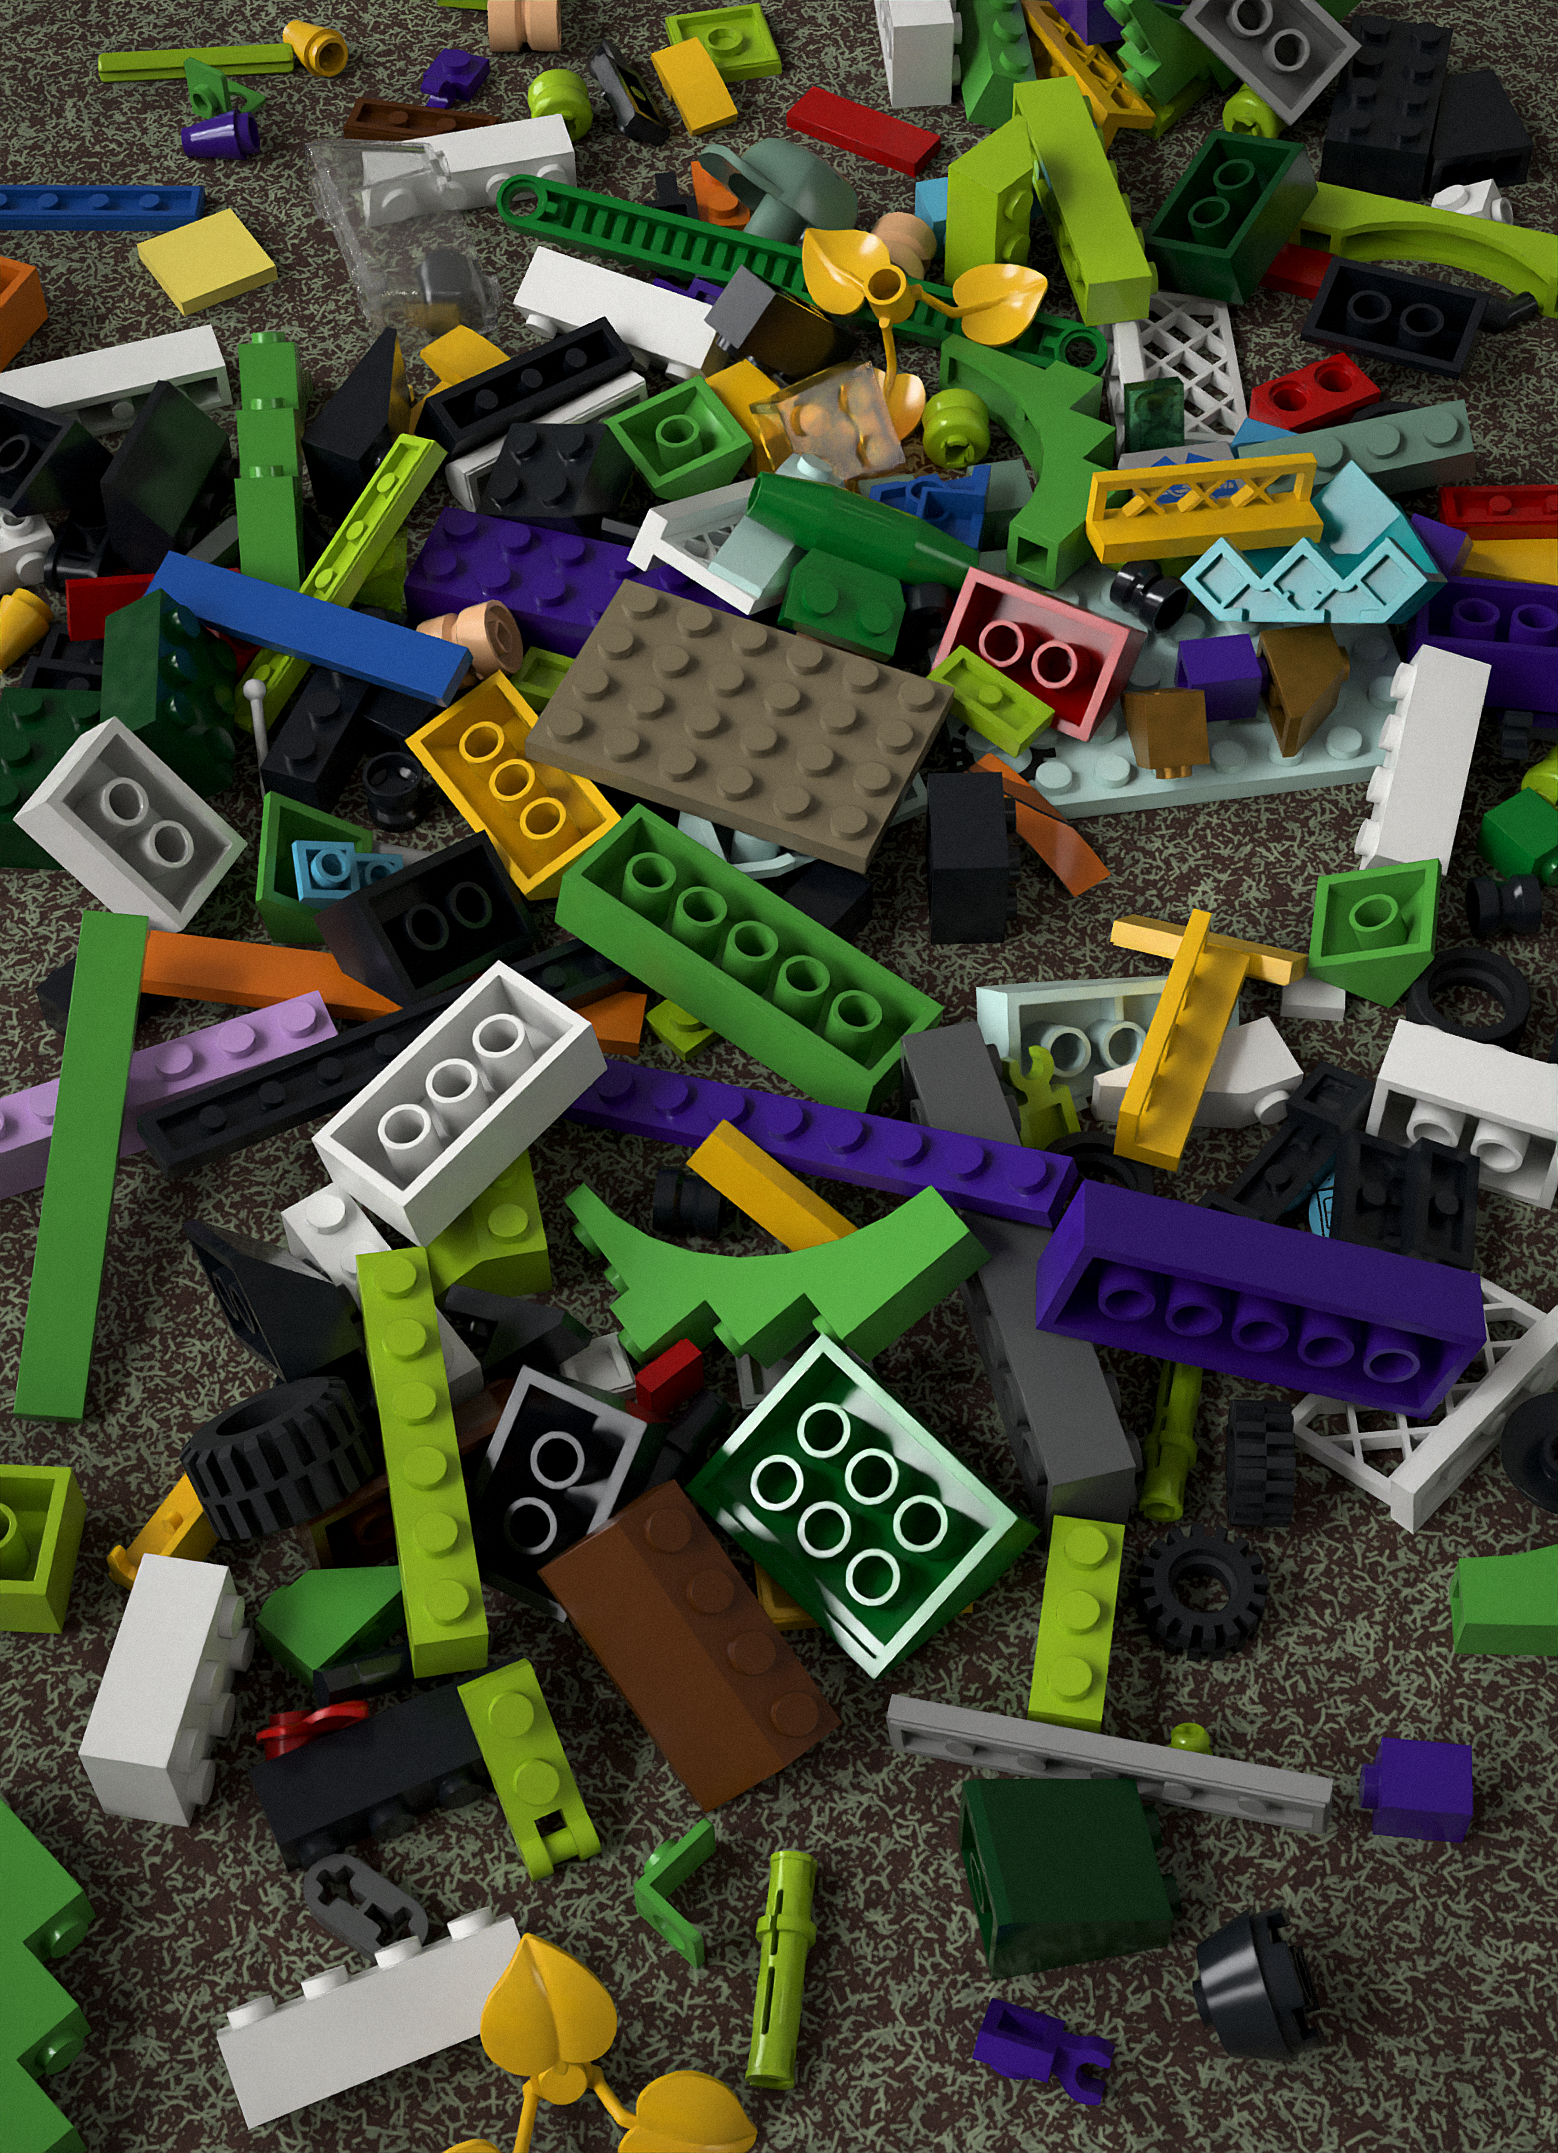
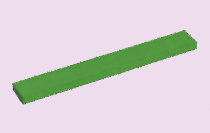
M83 910L13 1409L15 1419L84 1424L149 937V916Z

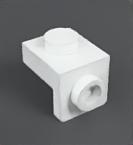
M1493 179L1466 186H1450L1439 193H1435L1431 207L1513 225L1511 204L1506 197H1501Z

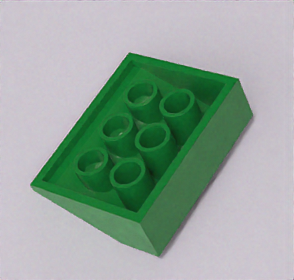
M825 1333L819 1336L684 1488L876 1681L881 1680L995 1584L1041 1532L1026 1515L849 1348L839 1346Z

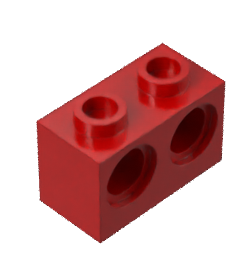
M1341 352L1253 388L1248 418L1303 434L1348 424L1356 412L1371 404L1379 403L1381 390L1344 352Z

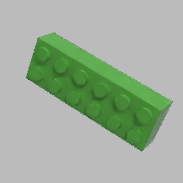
M637 803L562 876L554 922L821 1104L873 1115L900 1084L901 1036L936 1029L945 1007L640 803Z

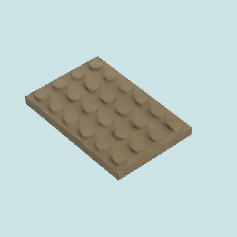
M625 579L525 740V757L865 875L953 705L955 688Z

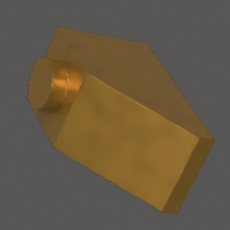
M1330 623L1260 631L1256 657L1263 656L1265 658L1269 677L1268 690L1260 693L1283 758L1295 757L1337 706L1341 683L1349 679L1350 663L1348 652L1344 646L1337 645Z
M1171 687L1120 693L1121 708L1138 767L1149 770L1155 769L1156 779H1173L1192 776V765L1210 763L1204 690Z

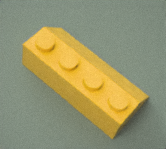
M499 669L407 738L405 742L476 833L485 829L508 874L529 901L559 897L563 874L622 818L590 779L525 757V740L539 717Z

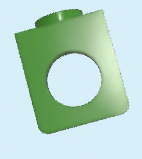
M192 57L184 61L193 113L205 119H210L231 111V95L242 96L247 100L246 105L239 109L241 113H253L266 102L264 95L234 81H227L224 72Z
M703 1818L679 1842L672 1838L660 1845L646 1862L643 1870L645 1874L633 1884L637 1913L695 1969H698L705 1962L703 1937L665 1899L716 1851L714 1825L707 1818Z

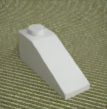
M1268 1016L1226 1031L1193 1126L1240 1129L1259 1121L1265 1125L1274 1124L1288 1116L1285 1102L1302 1084L1304 1073ZM1137 1062L1094 1076L1091 1113L1096 1121L1118 1122L1119 1109Z

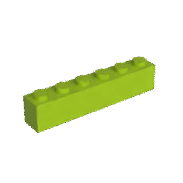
M1074 75L1014 83L1012 118L1017 114L1027 118L1033 162L1032 183L1085 327L1149 318L1150 297L1158 292L1156 265L1153 261L1147 262L1142 230L1140 227H1133L1131 222L1130 200L1127 193L1120 194L1117 167L1114 160H1107L1104 134L1101 127L1095 128L1093 125V111L1089 96H1082Z

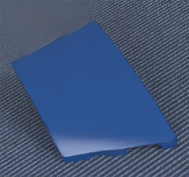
M982 464L974 466L972 476L942 481L936 473L920 476L908 482L895 481L871 486L870 499L924 519L977 550L980 560L991 465ZM901 584L902 594L913 586ZM954 594V595H955V605H956L957 599H958V597H959L958 594Z

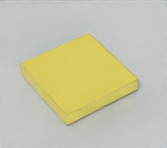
M231 208L137 244L140 259L184 317L278 279L276 265Z

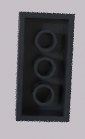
M1377 15L1353 16L1349 34L1362 46L1343 66L1340 72L1326 132L1318 182L1385 197L1420 201L1454 28L1439 27L1428 22L1411 23L1389 20Z

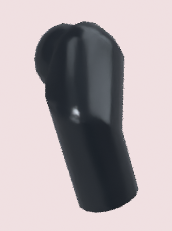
M1524 291L1505 301L1490 294L1484 331L1495 334L1501 333L1535 316L1538 311L1535 297L1530 292Z

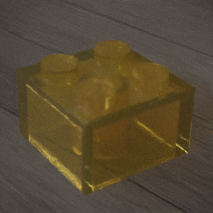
M871 361L840 362L748 405L774 474L794 452L800 456L802 454H810L828 463L832 468L831 473L843 479L846 490L855 492L858 490V481L883 478L908 466Z

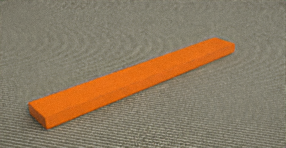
M151 930L148 939L141 993L266 1008L318 990L330 1017L365 1022L373 1021L403 1008L342 973L332 953ZM478 972L439 993L479 978L484 973ZM621 991L574 1011L592 1023L602 1052L628 1056L639 1055L647 994Z

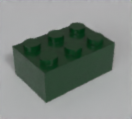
M1213 129L1143 233L1145 257L1147 262L1153 261L1156 265L1158 289L1245 305L1318 193L1306 145Z
M162 588L155 590L106 616L100 724L114 716L118 718L202 800L233 786L236 654L224 639H218L202 625L187 606L180 605Z
M4 687L0 700V867L66 870L12 819L77 739L100 724L101 691Z

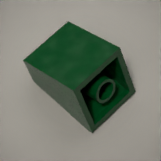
M973 1779L962 1782L958 1844L991 1981L1168 1946L1173 1922L1182 1917L1181 1900L1173 1874H1161L1154 1850L1162 1847V1835L1158 1816L1152 1803L1142 1805L1135 1779Z

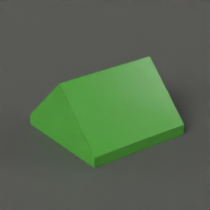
M701 375L693 377L603 421L604 424H608L634 463L635 469L655 496L672 501L730 485L754 449L753 441Z
M270 791L264 795L255 903L273 943H326L313 919V916L323 910L299 902L291 845L295 840L354 842L355 853H372L373 832Z
M1439 858L1318 877L1307 967L1311 977L1391 1008L1434 960L1442 865Z

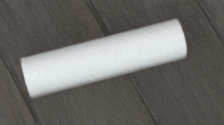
M628 371L529 423L604 424V420L648 400L646 381L636 372ZM507 434L447 464L445 467L447 483L453 496L470 512L476 513Z

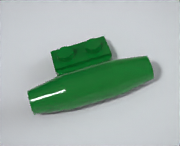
M761 471L753 484L747 501L746 517L808 551L790 572L777 624L884 663L894 654L906 607L901 584L915 586L921 583L935 582L944 584L951 588L954 594L959 595L970 566L976 568L978 566L979 552L924 519L832 484Z

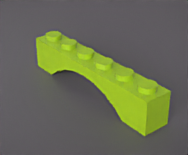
M1316 181L1318 193L1289 236L1288 243L1335 254L1338 257L1359 262L1389 259L1419 260L1470 271L1503 285L1515 294L1524 291L1530 292L1537 301L1538 312L1541 315L1558 319V235Z
M425 1246L355 1255L357 1299L362 1317L361 1326L384 1451L414 1679L487 1667L489 1633Z

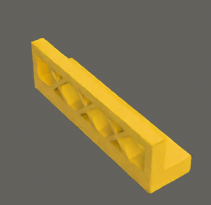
M1020 0L1037 80L1075 76L1082 96L1088 95L1091 100L1093 122L1097 128H1102L1105 138V155L1119 127L1151 130L1157 116L1143 98L1136 95L1122 78L1123 73L1099 44L1087 46L1049 1Z
M1312 452L1093 472L1084 531L1101 564L1202 555L1220 537H1228L1240 551L1293 546L1303 537H1310L1314 543H1320L1324 523L1310 502L1318 461ZM1297 474L1293 492L1270 494L1266 490L1281 475ZM1242 479L1246 483L1230 498L1216 499L1212 495L1227 480ZM1187 484L1192 489L1176 503L1162 504L1157 500L1172 485ZM1132 489L1137 494L1122 508L1105 509L1108 491Z
M1194 908L1119 1109L1113 1152L1115 1155L1176 1173L1243 986L1250 961V956L1207 944L1212 913Z

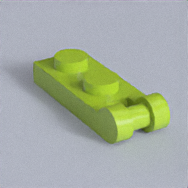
M523 1658L458 1686L459 1695L518 1851L532 1882L534 1883L554 1874L553 1865L578 1855L580 1861H583L601 1853L602 1848L597 1833L585 1809L531 1663L526 1658ZM559 1810L565 1828L541 1838L534 1820Z

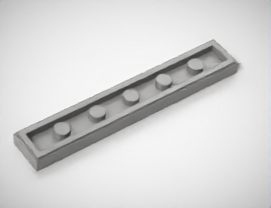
M895 1694L891 1696L886 1719L891 1746L896 1751L1038 1779H1135L1140 1799L1318 1834L1327 1833L1333 1792V1779Z

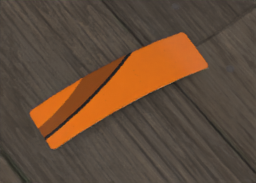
M987 753L963 772H1002L1004 797H1015L1016 832L1038 853L1074 898L1111 875L1095 852L1069 822L1036 789L994 754Z

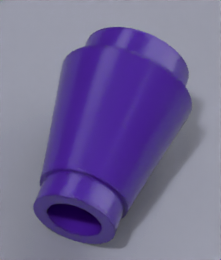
M238 108L189 127H183L181 130L182 146L187 158L247 160L248 154H255L260 150L259 130L252 112L241 113Z

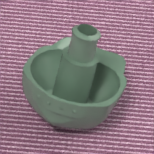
M765 138L749 146L741 156H738L723 145L711 144L705 146L698 159L705 171L717 179L730 194L754 212L743 230L745 233L796 246L800 238L804 239L807 228L821 230H854L858 218V196L852 185L823 158L797 144L779 138Z

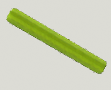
M289 43L102 53L98 58V72L103 83L187 79L184 61L189 57L224 72L226 77L291 73L295 67L294 52Z

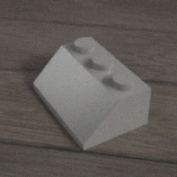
M1193 0L1178 19L1289 126H1292L1362 46L1315 0Z

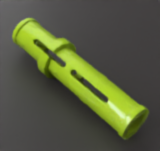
M1164 1359L1163 1368L1161 1369L1154 1424L1152 1425L1151 1433L1144 1438L1142 1457L1147 1467L1138 1506L1139 1511H1144L1143 1515L1145 1517L1160 1522H1173L1183 1516L1186 1479L1189 1469L1196 1464L1198 1446L1193 1440V1432L1197 1418L1203 1368Z
M779 1851L771 1854L769 1865L771 1868L765 1915L758 1919L755 1937L762 1943L754 2003L748 2068L745 2072V2081L750 2082L749 2085L753 2087L789 2090L795 2085V2059L802 2011L807 1950L813 1947L816 1942L817 1926L811 1922V1909L818 1860H814L812 1855L803 1852Z

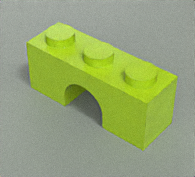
M1054 1515L1027 1720L1100 1734L1125 1525Z

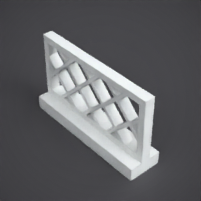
M1157 292V294L1150 297L1149 310L1162 317L1158 322L1153 323L1145 318L1097 325V329L1105 337L1108 346V359L1104 370L1111 424L1117 428L1115 438L1117 460H1120L1121 454L1141 452L1142 448L1165 449L1227 441L1231 450L1233 439L1245 418H1248L1227 302L1188 294ZM1189 315H1213L1214 324L1205 328L1190 318ZM1175 326L1192 339L1183 344L1166 331ZM1152 341L1169 353V355L1160 360L1143 347ZM1205 347L1207 350L1220 356L1221 360L1212 365L1195 353V351ZM1181 362L1197 373L1198 376L1189 381L1172 367ZM1159 378L1174 389L1175 392L1166 397L1149 385V383ZM1211 383L1216 388L1227 393L1228 396L1219 402L1201 388ZM1188 399L1205 411V413L1195 418L1178 404ZM1164 415L1182 429L1179 431L1156 429L1155 421ZM1217 420L1233 430L1235 436L1217 434L1208 425Z
M756 478L650 508L627 558L629 562L645 572L669 564L746 615H751L782 603L785 595L758 598L707 571L711 560L745 515L747 501Z
M1480 1276L1487 1341L1471 1362L1484 1361L1487 1374L1479 1382L1454 1384L1439 1403L1443 1404L1446 1417L1438 1426L1408 1428L1406 1415L1395 1413L1398 1429L1359 1433L1355 1412L1381 1409L1309 1393L1291 1413L1294 1417L1293 1433H1295V1445L1391 1506V1518L1414 1534L1499 1444L1504 1426L1513 1411L1525 1401L1545 1394L1558 1380V1305L1546 1314ZM1513 1320L1529 1329L1520 1339L1490 1342L1486 1322ZM1459 1402L1458 1405L1454 1408L1453 1403ZM1346 1413L1349 1434L1320 1436L1306 1427V1425L1317 1414ZM1411 1446H1418V1447L1412 1452ZM1402 1448L1404 1461L1388 1478L1366 1465L1363 1461L1362 1451Z

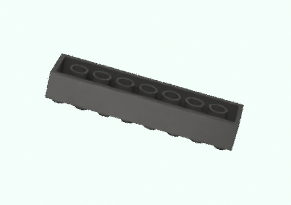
M977 1020L901 1036L899 1111L904 1122L1022 1146L1018 1134L1021 1133V1118L1017 1102L1013 1095H1003L999 1084L1003 1079V1071L998 1049L994 1043L985 1044ZM950 1206L993 1256L960 1284L958 1289L1037 1527L1041 1530L1040 1536L1045 1551L1050 1550L1054 1515L1125 1525L1124 1533H1126L1129 1509L1137 1505L1134 1477L1135 1473L1143 1470V1460L1140 1445L1134 1431H1123L1117 1412L1121 1411V1397L1116 1378L1112 1371L1102 1372L1096 1356V1354L1100 1353V1344L1036 1329V1263L1059 1225L1058 1219L1054 1228Z

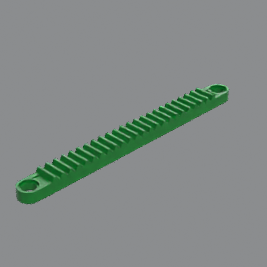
M518 174L512 176L502 183L497 192L496 205L503 222L509 229L519 234L555 243L562 249L574 248L584 255L596 254L603 260L611 258L625 266L633 264L643 271L651 269L662 276L674 275L684 282L693 281L695 277L723 289L726 288L742 264L817 306L805 282L802 266L803 248L532 175ZM531 192L538 197V206L535 211L525 217L514 215L510 211L513 198L519 193ZM906 276L910 286L920 284L928 294L951 307H958L953 297V288ZM867 298L861 309L851 316L839 317L831 315L843 325L854 324L862 330L868 331L873 329L882 335V330L879 326L880 320L875 316ZM919 300L915 301L912 314L905 321L893 324L892 327L893 335L899 337L902 341L909 342L913 340L924 347L936 346L940 350L942 342L953 333L968 339L962 330V318L951 319ZM1037 311L1030 327L1017 340L1005 346L989 347L1046 370L1056 360L1073 366L1067 361L1065 356L1068 347L1079 341L1087 342L1095 348L1097 356L1089 366L1075 368L1098 377L1103 374L1108 359L1106 339L1098 329L1092 326L1085 327L1084 323Z

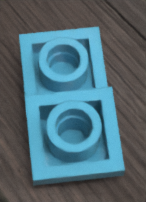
M295 840L291 845L299 902L320 910H325L351 893L404 868L402 854L355 853L354 842Z

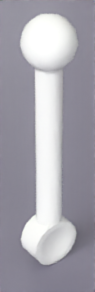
M250 679L243 686V694L251 704L261 794L264 802L265 791L260 767L269 753L262 699L266 695V686L259 679Z

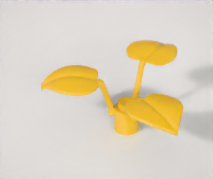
M807 228L803 240L802 266L808 291L816 305L830 315L848 317L858 312L867 298L875 316L880 320L879 326L882 330L887 360L886 373L878 368H865L855 372L841 386L836 401V414L839 424L845 434H853L856 437V440L852 443L856 452L866 455L897 446L908 439L922 421V413L927 403L924 384L919 377L913 374L896 375L898 365L892 332L893 324L905 321L912 314L915 301L919 300L951 319L962 318V330L969 340L986 347H1001L1017 340L1030 327L1047 292V278L1035 270L1019 265L1001 263L980 265L963 273L955 281L952 293L958 307H951L925 292L920 284L910 286L904 272L899 267L892 265L888 248L877 236L859 230Z
M525 1933L522 1936L508 1967L488 1995L480 2018L481 2042L484 2051L491 2061L512 2074L530 2076V2080L522 2087L524 2101L512 2153H529L539 2101L545 2099L557 2105L570 2104L578 2100L587 2088L595 2091L611 2116L620 2126L630 2129L621 2140L618 2153H746L754 2145L758 2133L757 2128L747 2116L735 2093L719 2079L703 2072L683 2070L661 2076L642 2090L637 2099L636 2113L627 2110L605 2081L602 2068L591 2064V2061L598 2059L608 2051L616 2035L618 2020L615 2004L610 1993L598 1977L572 1954L531 1933ZM471 2139L456 2144L443 2153H501V2151L492 2142L485 2139Z

